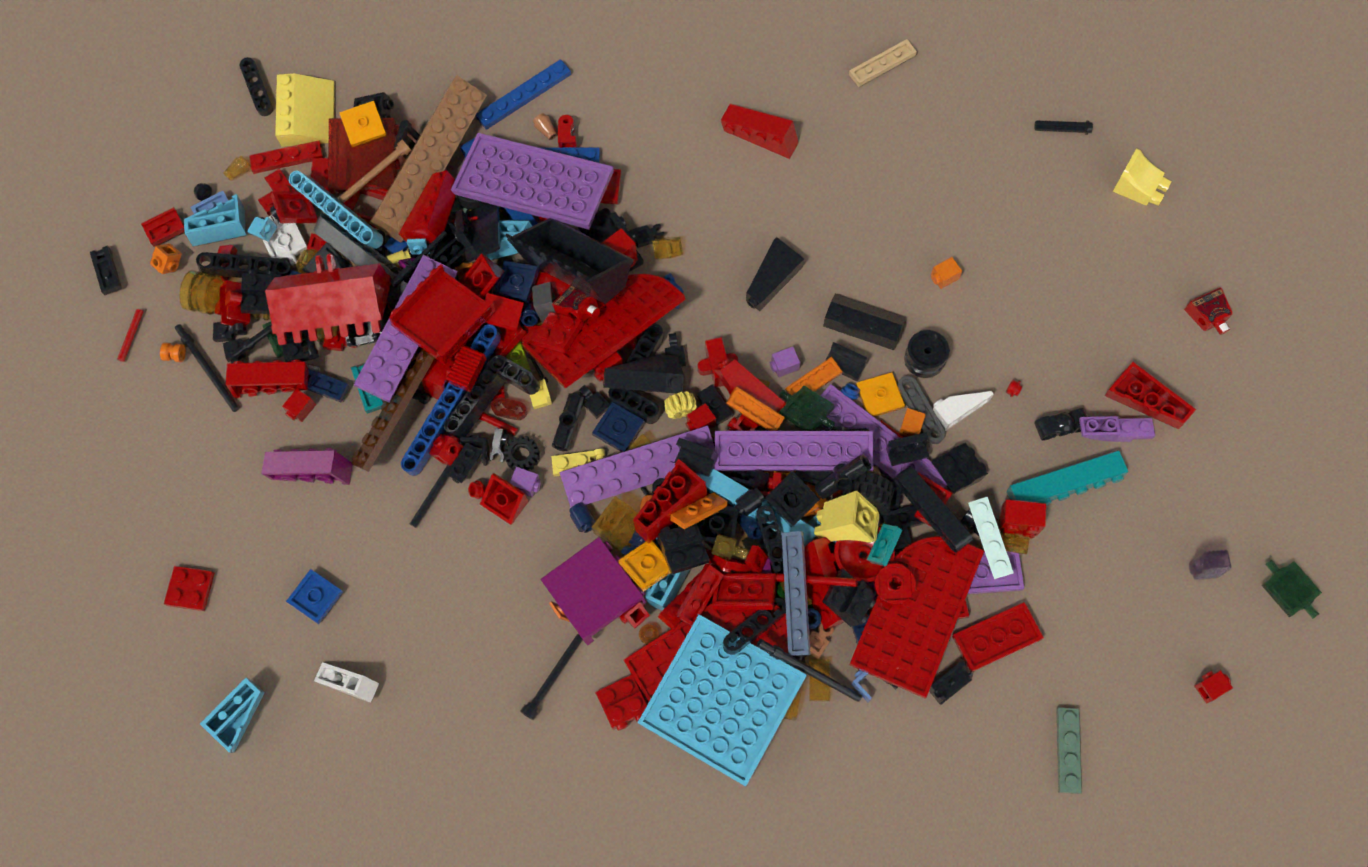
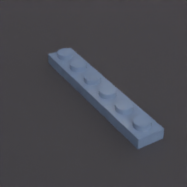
M802 531L782 533L788 654L791 656L811 655L804 535Z

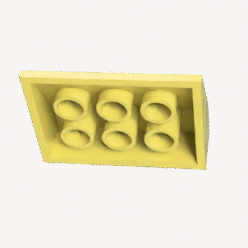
M295 73L277 75L275 136L281 147L295 146L314 141H320L321 144L334 143V81Z

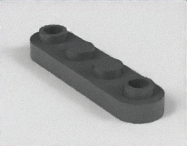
M912 376L901 377L897 386L905 404L909 409L925 413L921 432H927L930 444H939L945 436L944 428L915 378ZM904 385H908L910 389H905ZM935 433L937 434V437L934 438L931 436V434Z

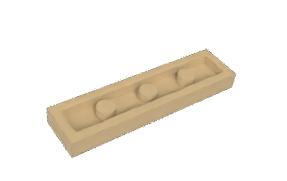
M906 39L849 70V76L860 87L916 56L917 51Z

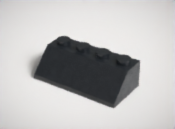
M835 293L827 310L823 327L894 350L906 317Z

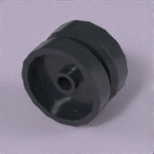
M922 330L914 334L909 340L905 351L904 361L907 369L915 376L921 378H931L939 374L945 366L950 351L947 340L943 335L932 330Z

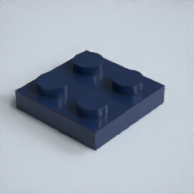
M504 261L501 269L505 272L496 282L493 294L529 303L532 295V286H535L540 272L539 267Z
M612 402L593 430L592 435L615 449L625 452L645 424V420Z

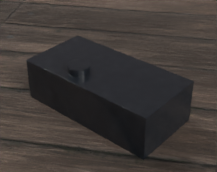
M727 506L697 522L705 549L733 553L738 520V511L735 507ZM673 523L670 527L673 529L679 526Z

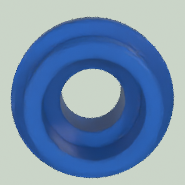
M847 383L842 387L841 392L851 400L858 399L860 389L857 386Z

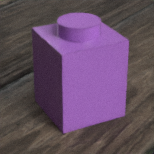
M793 347L772 354L771 362H769L773 373H777L778 378L795 372L800 368V361Z
M516 467L510 480V484L530 497H533L534 493H537L541 486L538 474Z

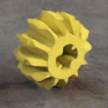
M687 391L675 393L664 400L666 414L672 419H681L697 409V402L693 393Z

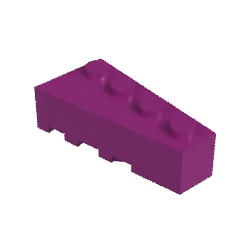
M326 448L325 451L308 449V451L298 449L283 451L275 449L273 452H265L261 474L271 480L296 481L298 478L301 481L314 483V479L325 481L328 484H333L334 480H339L344 485H350L353 465L351 461L332 448Z

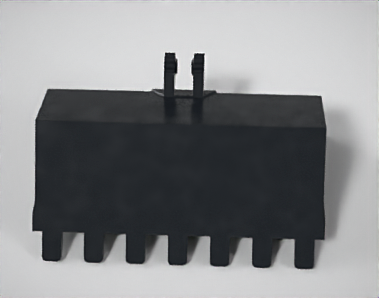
M549 218L514 236L507 233L505 235L509 243L512 244L526 262L533 266H538L542 271L604 304L608 303L626 287L630 266L633 264L634 259L558 220Z

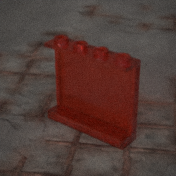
M329 118L328 189L332 194L339 193V190H348L395 151L394 145L399 124L396 123L394 118H380L386 136L354 147L350 144L342 119ZM399 159L394 160L360 190L389 189L397 176V170L400 169Z

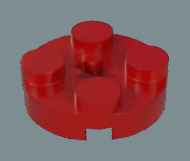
M892 563L878 571L874 580V588L880 600L888 604L898 605L904 603L913 595L916 581L912 572L905 568L904 565ZM893 578H895L897 582H900V586H897V590H894L893 587L889 585V583L892 582Z

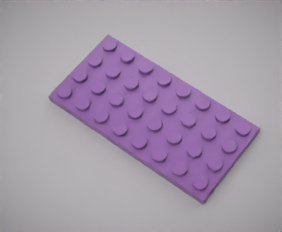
M477 133L451 191L458 196L590 229L614 169L613 166Z

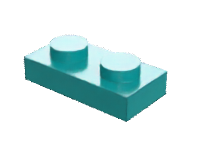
M883 524L867 560L874 564L887 566L902 530L896 526Z

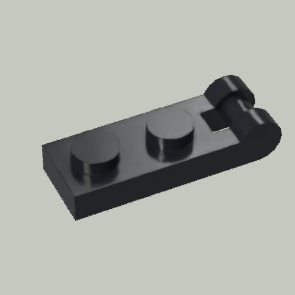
M107 245L99 251H90L101 292L107 295L121 290V283L110 247Z

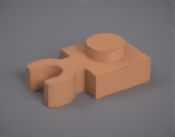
M822 623L818 626L817 632L813 630L809 635L810 652L817 660L830 643L825 638L830 637L834 632V628H831L829 632H825Z

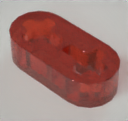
M496 398L491 403V409L498 417L523 420L527 415L526 406L520 401ZM500 404H503L504 408H501L500 411H498L496 406H500ZM518 407H521L523 412H519L516 415L514 410H518Z

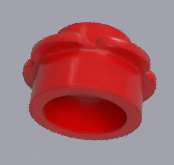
M1013 379L1006 390L1010 397L1019 395L1023 387L1020 385L1021 381L1017 382Z
M479 480L471 482L468 488L469 495L476 499L483 497L486 490L485 485Z

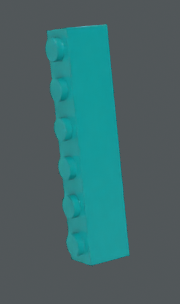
M1116 451L1010 485L1006 492L1010 500L1045 503L1047 506L1052 503V500L1058 499L1062 501L1074 493L1081 495L1092 487L1099 489L1111 481L1118 483L1124 480V476L1129 471L1120 451Z

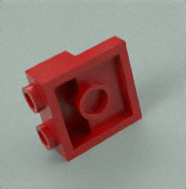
M632 674L595 692L613 730L617 729L620 731L628 727V723L633 720L638 722L647 707Z

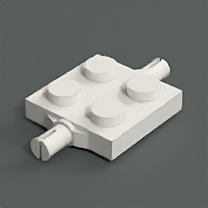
M273 217V222L277 228L269 242L265 240L263 242L271 258L289 260L292 268H296V266L300 265L296 256L307 251V245L296 223H280Z

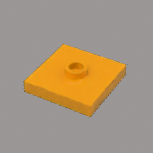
M374 101L339 112L352 147L386 136Z
M892 372L856 383V386L860 389L859 395L864 409L873 417L905 407Z
M653 541L649 544L644 542L619 559V564L643 592L670 574L662 551Z

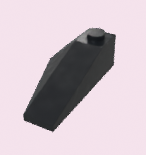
M658 354L605 368L603 388L673 394L683 393L684 373L678 356Z

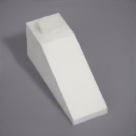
M992 391L950 396L945 400L940 399L934 403L933 411L946 431L988 403L994 394Z
M323 662L314 679L319 684L370 703L379 683L363 675Z

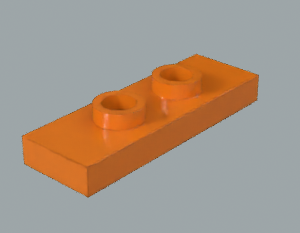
M830 357L787 386L785 391L793 402L798 404L841 375L843 371L834 359Z
M738 387L734 388L726 402L728 406L768 431H777L785 418Z
M713 492L671 514L670 520L681 528L686 529L726 508L727 500Z

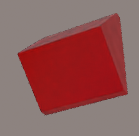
M480 254L460 280V283L484 299L505 271L488 257Z
M487 293L485 300L488 298L494 302L495 312L484 323L516 331L524 303Z
M493 473L480 505L511 525L529 501L524 492Z

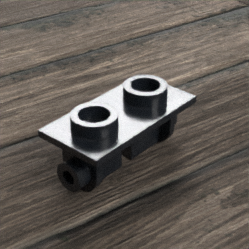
M466 442L446 472V475L453 478L454 482L462 483L482 454V450Z

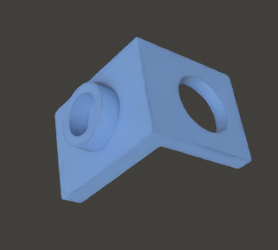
M859 670L854 675L856 679L851 685L869 703L872 697L859 684L868 673Z

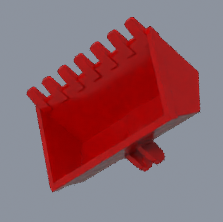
M328 254L326 256L328 269L326 270L322 256L318 255L315 258L317 271L275 277L265 290L272 323V332L277 334L278 344L285 345L287 343L286 332H292L294 343L302 342L301 330H308L309 340L316 341L318 339L317 328H323L325 338L331 339L333 338L332 326H339L341 337L349 336L348 324H355L357 335H363L365 333L364 322H371L372 332L379 333L381 331L379 320L383 318L391 285L390 281L392 280L391 276L387 275L380 263L341 269L336 268L334 256Z

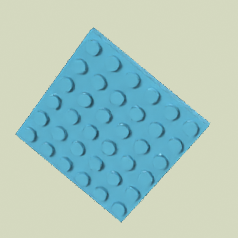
M698 615L640 717L638 724L746 787L807 675L779 659L776 660L769 653L751 643L735 655L727 654L723 650V640L730 632ZM737 637V640L734 641L733 643H731V642L729 641L728 646H729V647H730V646H734V647H735V646H736V642H737L740 638Z

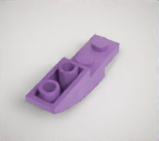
M1118 416L1079 418L1082 437L1088 439L1131 442L1133 439H1153L1155 437L1152 418L1118 419Z

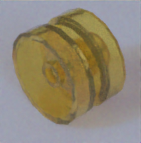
M195 270L189 271L184 276L180 287L179 298L182 308L192 312L199 311L207 315L214 314L215 305L220 300V286L223 284L221 277L210 273L204 274Z

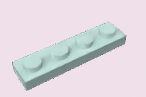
M988 497L969 502L968 504L994 579L1013 574L1014 572Z

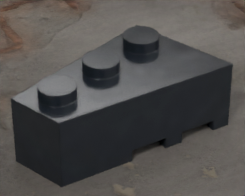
M448 220L444 230L447 235L429 253L428 257L454 269L466 258L463 244L459 243L455 238L456 226Z

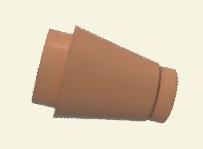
M541 113L534 118V127L545 137L552 140L557 136V132L548 115Z

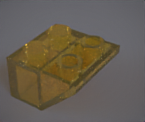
M615 496L592 526L593 533L621 552L623 547L631 545L629 541L635 532L633 519L638 513Z

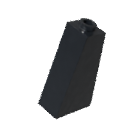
M778 237L773 240L746 292L747 304L758 311H761L804 265V258Z

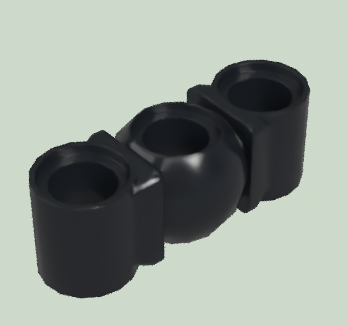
M1079 408L1069 413L1064 412L1039 418L1034 424L1041 441L1055 438L1057 435L1065 436L1070 433L1081 432L1079 418L1087 417L1084 408Z

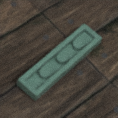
M1057 708L1058 793L1081 794L1079 709Z

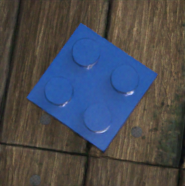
M310 569L286 602L317 624H320L343 591Z

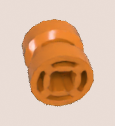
M168 342L162 343L160 347V358L162 361H184L186 355L184 344L177 343L172 345Z

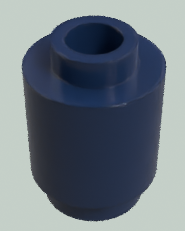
M578 503L570 508V517L578 531L590 532L594 528L596 521L587 506L583 505V503Z

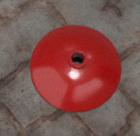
M878 526L877 536H878L879 531H880V529H881L879 526ZM856 540L836 541L834 556L838 568L847 571L857 581L863 580L865 583L874 582L878 571L884 566L867 560L875 542L870 543ZM895 549L892 552L888 564H892L894 562ZM865 552L867 557L861 558L860 553Z

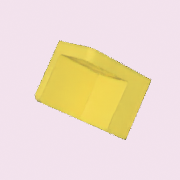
M545 379L539 381V391L530 395L534 409L552 404Z

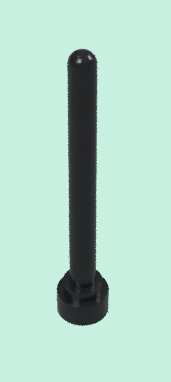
M579 634L575 636L531 703L524 704L520 710L529 719H535L539 709L537 707L583 639Z

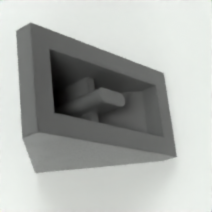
M551 282L532 286L533 306L542 323L550 312L556 313L552 305L556 299Z

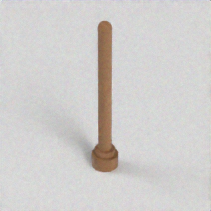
M403 140L398 142L395 151L339 197V200L341 202L347 201L400 155H408L412 150Z

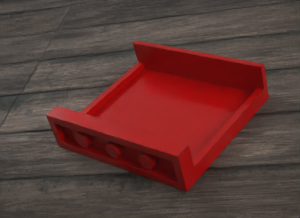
M440 264L437 268L431 270L429 276L417 285L416 290L411 295L409 294L405 297L403 303L391 312L389 319L395 329L445 365L495 312L494 302L488 298L484 301L446 273L443 265Z

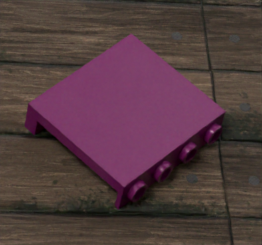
M599 537L540 579L587 646L594 641L592 639L593 635L640 601L644 604L647 603L643 597L646 593L638 585H634L633 579L619 564L620 558L617 555L613 557L610 553L613 549L607 541L603 543Z

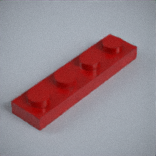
M314 141L249 155L251 170L253 174L312 162V158H323L320 141Z

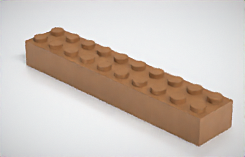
M455 76L369 224L399 242L404 240L399 235L402 226L431 175L445 170L487 95L459 76Z

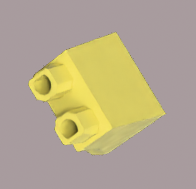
M1136 148L1113 192L1146 206L1149 202L1159 206L1164 194L1156 191V189L1158 188L1166 192L1172 181L1163 177L1165 172L1154 166L1144 156L1142 151Z
M858 491L824 503L823 509L817 511L816 517L821 525L815 527L814 534L819 539L826 537L830 541L856 540L870 543L877 540L879 512Z

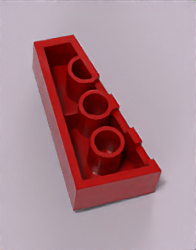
M729 104L721 118L725 132L788 159L791 158L799 143L794 122L789 119Z
M447 170L433 173L399 232V235L406 242L407 239H426L427 244H431L445 230L456 197L451 191L455 179Z
M477 331L467 340L464 346L470 348L475 340ZM455 354L445 365L434 358L422 379L425 391L430 397L439 399L449 383L446 380V372L450 366H453Z
M275 360L269 363L254 361L253 363L235 361L227 363L226 386L235 399L241 398V394H248L249 397L257 396V392L270 395L275 394L277 390H281L284 393L294 392L296 388L300 391L308 390V367L301 360H293L291 362Z
M1134 362L1129 365L1105 394L1106 397L1176 429H1180L1196 410Z
M678 459L675 467L671 472H668L660 487L656 488L652 498L647 500L633 519L635 531L648 544L658 537L661 529L674 523L670 520L671 514L707 495L706 482Z
M824 537L813 540L804 547L806 575L836 577L837 572L834 565L836 560L834 553L830 552L828 546L830 540ZM806 583L807 596L813 608L820 613L824 629L826 630L844 623L837 614L822 602L831 585Z

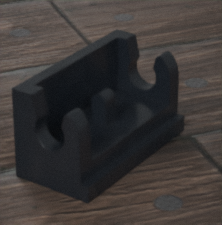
M761 470L733 471L732 474L723 473L742 486L749 489L757 488L760 492L764 491L770 476L769 473Z
M963 661L931 685L929 692L940 705L972 681L973 675L971 672L968 673L966 671V665Z

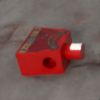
M569 286L552 303L557 314L580 319L583 323L588 317L596 319L600 314L597 300L572 286Z
M1221 287L1190 301L1184 309L1203 331L1215 327L1219 335H1223L1230 330L1226 321L1232 316L1233 312Z

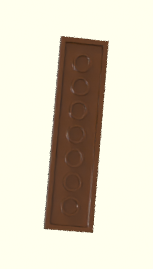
M421 347L415 353L390 403L384 401L381 406V413L372 421L371 430L364 435L360 449L356 450L352 456V465L369 472L434 360V357Z

